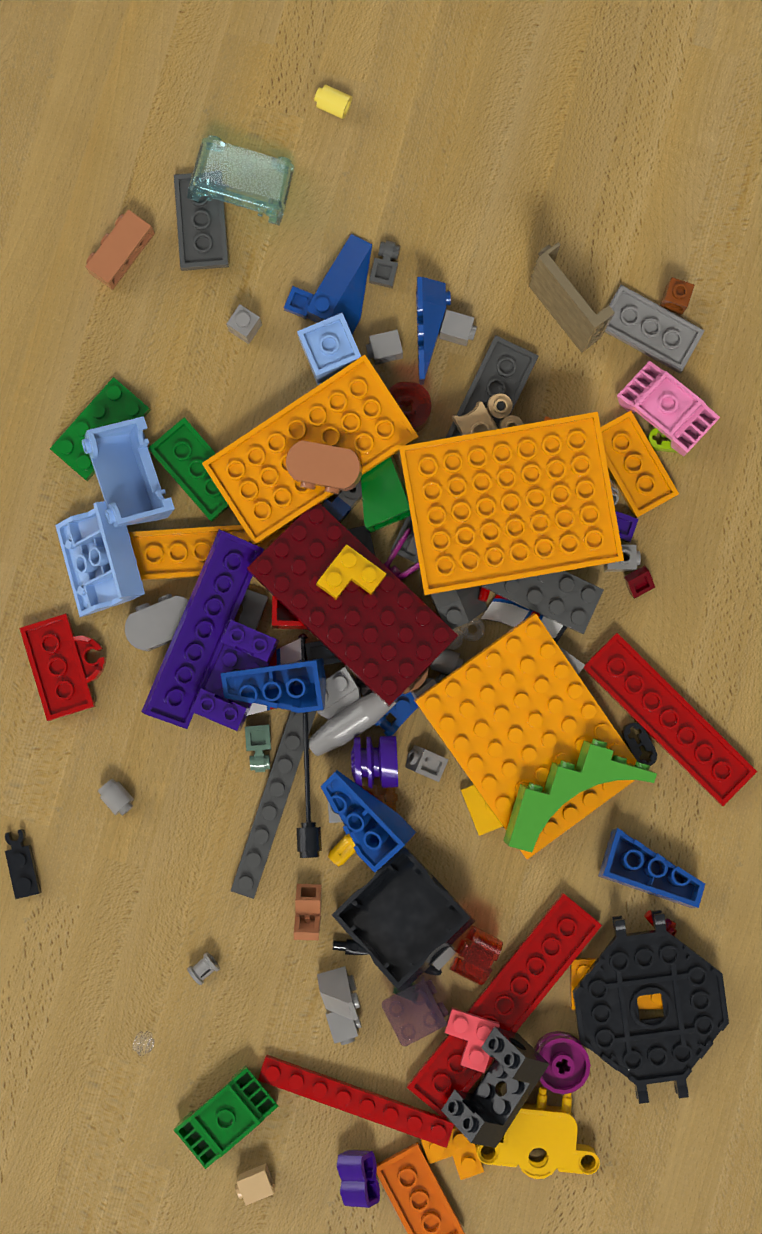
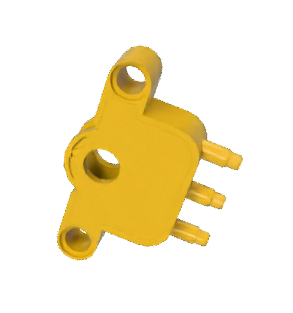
M545 1087L539 1088L537 1104L524 1103L492 1153H482L483 1145L476 1144L477 1156L482 1163L507 1167H517L519 1164L522 1172L534 1179H545L552 1175L556 1169L559 1172L590 1175L595 1173L600 1166L599 1158L591 1146L576 1144L578 1129L571 1113L572 1093L563 1095L562 1107L547 1105V1088ZM535 1148H542L546 1151L545 1156L539 1161H533L528 1158L529 1153ZM591 1155L593 1159L589 1164H582L581 1159L583 1156Z

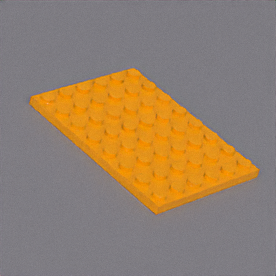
M598 412L399 446L424 595L624 561Z
M535 613L414 699L417 706L505 830H507L520 784L528 786L529 782L543 786L544 791L552 762L560 764L561 760L575 764L576 768L583 741L592 743L594 738L607 742L606 747L614 751L613 755L626 758L627 763L635 765L637 761ZM635 780L611 781L598 784L580 792L564 803L549 819L537 839L533 852L520 850V852L528 860Z

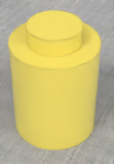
M324 85L323 88H318L314 101L317 102V108L344 119L350 108L352 96Z

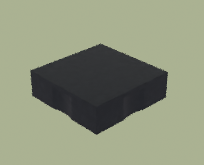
M405 846L378 869L374 877L365 886L358 889L332 914L350 937L369 953L374 964L400 991H405L475 922L472 916Z

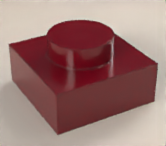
M645 565L624 576L629 593L634 599L655 588L650 571Z

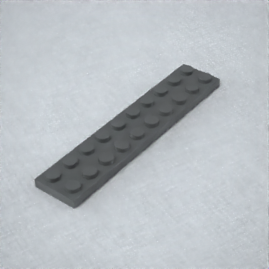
M495 335L457 416H463L472 411L478 401H482L485 408H487L489 398L499 393L505 394L511 399L513 410L539 355ZM499 401L496 405L499 411L504 409L502 401ZM492 416L493 420L495 421L498 427L499 422L502 418H495ZM454 421L446 438L462 436ZM411 516L406 518L390 552L394 550L407 529L411 530L408 537L413 535ZM406 539L397 555L416 564L414 555L406 552L409 544Z

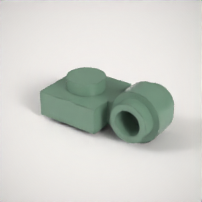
M270 725L246 726V751H255L254 756L249 757L250 770H255L256 773L266 772V769H270L269 754L265 755L263 750L271 749Z

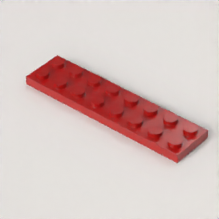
M615 633L585 664L583 669L721 806H724L757 773L618 633Z

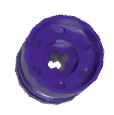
M380 736L379 745L376 748H373L371 737H367V748H361V737H354L351 751L352 776L357 785L363 788L362 777H368V786L373 788L374 777H380L382 788L398 787L396 736Z

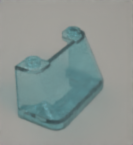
M209 135L201 141L188 187L187 198L199 202L200 196H207L206 200L208 201L214 198L257 211L258 216L261 217L265 213L269 216V223L280 226L295 167L288 158L271 157L222 142L220 138Z

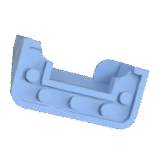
M144 416L87 430L85 439H82L84 452L86 454L89 453L107 507L105 510L106 519L109 524L113 523L114 527L165 519L175 509L171 497L164 498L166 491L161 489L147 448L149 441L148 438L145 439L143 430L148 428Z

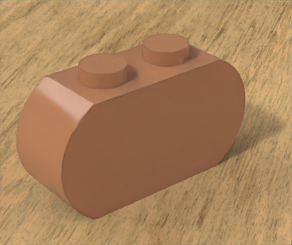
M302 440L291 447L286 457V467L290 476L297 482H300V487L315 490V486L325 487V492L339 494L340 490L349 491L353 489L362 477V463L351 449Z

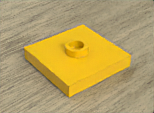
M474 785L460 790L479 836L503 827Z

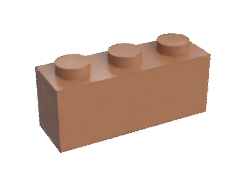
M129 209L125 214H121L117 218L112 232L107 233L102 238L101 246L96 253L93 252L88 257L85 267L89 274L113 290L154 236L155 232L152 226Z

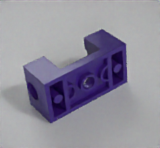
M230 620L221 641L224 644L206 687L200 690L191 712L235 731H241L252 703L224 698L221 673L232 672L235 669L245 670L269 666L279 640Z

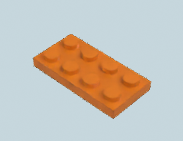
M418 1142L376 1164V1174L408 1234H465Z

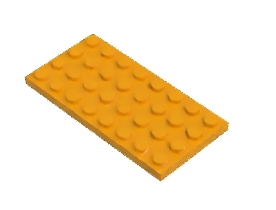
M363 355L202 464L253 544L257 545L300 517L305 511L333 495V493L325 492V487L315 486V490L300 487L301 483L290 476L286 467V457L294 444L303 440L351 449L362 463L363 475L400 451L399 446L409 445L418 439L419 436L366 355Z

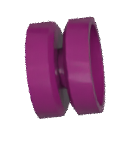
M562 1031L547 1033L538 1040L534 1049L549 1063V1066L540 1078L542 1085L553 1093L559 1094L572 1093L581 1088L589 1077L591 1064L588 1053L580 1041L570 1033ZM562 1059H564L562 1064H557L558 1061L562 1062Z

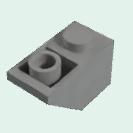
M345 966L317 974L319 990L326 1010L351 1020H357L356 1009L360 1008V1002L357 993H353L354 990H357L354 976L348 975Z

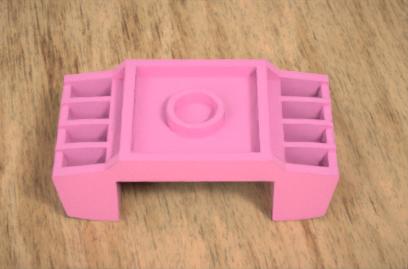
M651 361L617 395L619 404L627 412L632 411L633 414L637 412L671 440V447L682 456H685L720 418L702 399L667 371L660 369Z

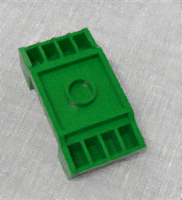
M245 1065L232 1076L230 1082L195 1112L192 1110L176 1125L174 1132L206 1169L255 1129L279 1106Z

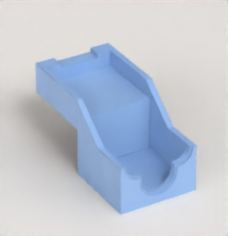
M343 313L297 331L299 341L317 385H320L361 357Z

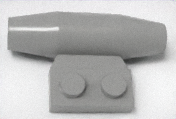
M348 667L342 668L326 680L325 709L319 710L317 713L328 719V721L308 739L309 748L316 756H320L345 745L377 723L397 703V700L388 707L374 692L361 698V687Z

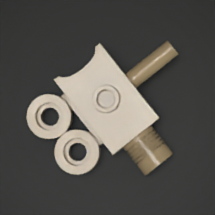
M500 393L494 394L489 398L487 408H485L482 401H478L475 408L463 416H452L461 435L507 428L510 423H514L516 426L524 425L518 416L509 415L513 407L512 401L507 395ZM499 401L504 403V409L501 411L496 407ZM492 416L495 418H502L499 422L498 427L495 421L493 420Z

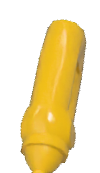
M350 834L345 835L328 854V858L338 867L343 865L356 852L354 849L355 843Z

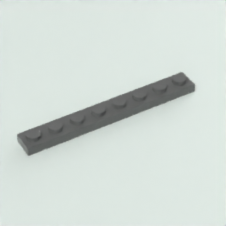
M316 711L308 712V736ZM290 712L231 892L252 899L255 898L304 751L303 713Z

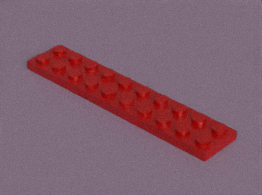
M562 893L466 1012L498 1022L500 1024L499 1028L516 1033L601 928L602 924ZM449 1034L407 1084V1088L444 1118H447V1116L441 1110L453 1091L468 1092L483 1074L477 1070L460 1065L467 1040ZM489 1057L486 1069L495 1058Z

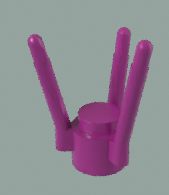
M410 529L405 531L384 563L401 581L420 567L419 562H417L403 573L396 565L390 567V564L409 536Z

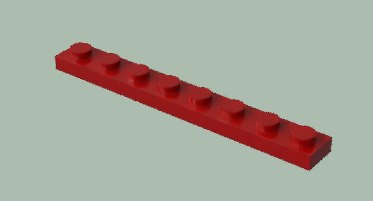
M266 1055L258 1081L445 1148L448 1146L454 1124L449 1119L270 1055Z

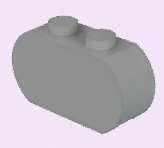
M168 594L158 598L159 603L151 606L149 603L136 607V612L130 614L125 623L127 640L135 648L148 652L171 643L189 600L181 596L172 597V594Z

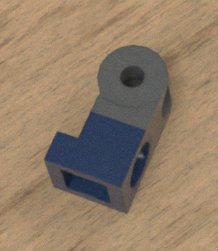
M359 481L349 491H342L332 503L326 499L322 504L340 523L361 500V482Z

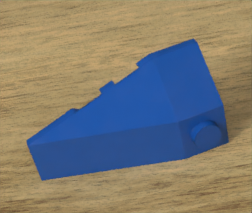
M353 234L350 235L306 310L308 319L318 323L343 313L353 335L362 315L372 252L371 243Z
M417 277L419 385H424L446 313V306L451 305L450 291H446V283L425 277Z
M323 658L221 673L224 698L291 710L297 713L325 709L326 676Z
M338 770L320 786L333 811L338 813L343 821L345 833L350 834L355 843L354 849L357 855L374 873L405 846L416 833L397 812Z

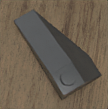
M412 536L407 537L408 542H410ZM414 555L416 562H419L418 557ZM479 586L430 594L438 617L451 629L469 623L488 609L485 602L478 600Z

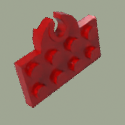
M66 613L19 628L47 721L96 707L89 683L98 679L104 671L106 657H101L95 663H90L87 660V653L93 649L102 650L101 644L93 638L82 635L74 636L69 616Z

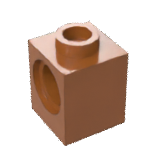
M672 277L666 285L660 306L668 311L682 315L688 307L695 285Z

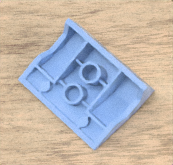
M105 501L93 503L94 509L89 512L70 516L55 525L79 617L120 605L145 594L127 526L114 527L113 523H108L105 515V510L107 509Z

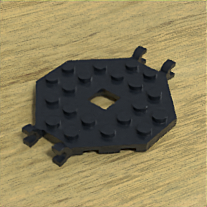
M661 910L651 911L655 930L626 934L625 919L622 918V915L612 916L615 936L573 990L580 1043L635 1084V1094L639 1104L649 1103L647 1084L674 1081L675 1093L678 1094V1098L689 1097L686 1079L691 1074V1069L714 1044L713 1041L720 1031H723L729 1024L722 972L666 930L665 914ZM660 993L664 1016L640 1019L637 998L643 995Z

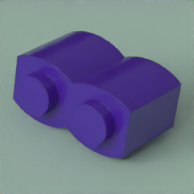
M347 1150L339 1154L337 1170L342 1180L340 1195L343 1204L351 1207L370 1208L379 1203L380 1187L376 1178L377 1165L373 1151Z

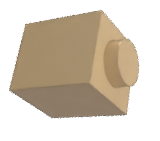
M267 1163L239 1174L237 1184H235L237 1196L239 1199L243 1198L246 1206L273 1195L276 1187Z

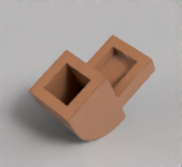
M297 884L294 940L319 941L322 884Z

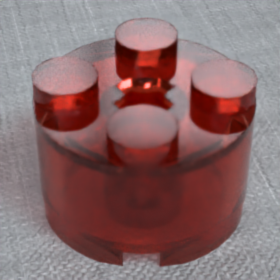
M398 382L390 387L389 392L415 432L421 431L427 425L431 415L432 403L428 391L422 385L415 382ZM403 405L406 407L411 405V412L408 410L404 412Z
M471 925L465 935L467 939H461L455 951L458 953V957H454L449 970L476 984L483 985L493 970L491 967L494 961L497 962L503 942L482 929Z

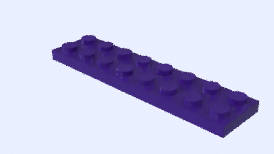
M219 529L141 711L142 713L188 729L194 715L191 710L200 690L205 689L223 647L221 641L230 620L234 621L252 579V575L247 571V567L263 553V548Z

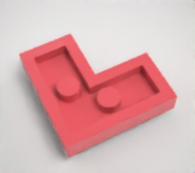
M452 1007L444 1033L467 1040L460 1065L485 1073L490 1056L481 1047L493 1028H499L500 1024Z

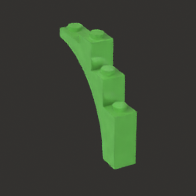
M594 738L592 743L583 741L576 768L575 764L561 760L560 764L552 762L544 791L543 786L529 782L528 786L520 784L503 841L510 847L532 853L537 839L549 819L564 803L580 792L598 784L616 780H639L654 783L657 773L649 770L650 765L636 761L635 765L627 763L626 758L613 755L614 751L606 747L607 742Z

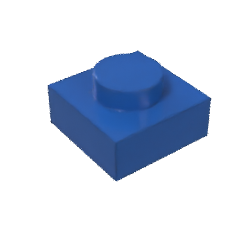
M292 286L284 306V311L307 319L306 310L315 294Z

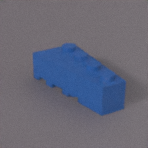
M619 828L612 829L598 877L689 908H699L705 883L680 867L675 866L660 854L653 852L638 840L631 838Z

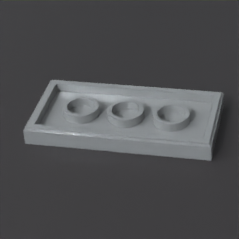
M620 285L609 304L615 314L605 330L607 334L678 373L683 371L705 331L623 285Z

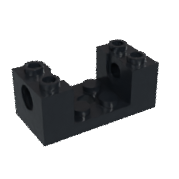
M494 1027L481 1047L490 1057L495 1058L494 1062L473 1094L454 1090L441 1111L470 1143L496 1148L549 1066V1063L518 1033ZM506 1083L507 1092L503 1096L501 1093V1088L503 1084Z

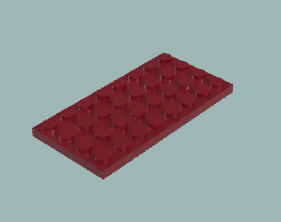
M320 503L305 511L247 567V571L388 707L458 637L440 617ZM346 544L387 573L372 595L353 581H350L337 600L318 587L316 583Z

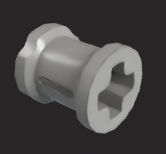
M208 952L203 954L204 958L197 964L187 968L191 977L199 985H202L204 979L212 972L220 970L219 964Z

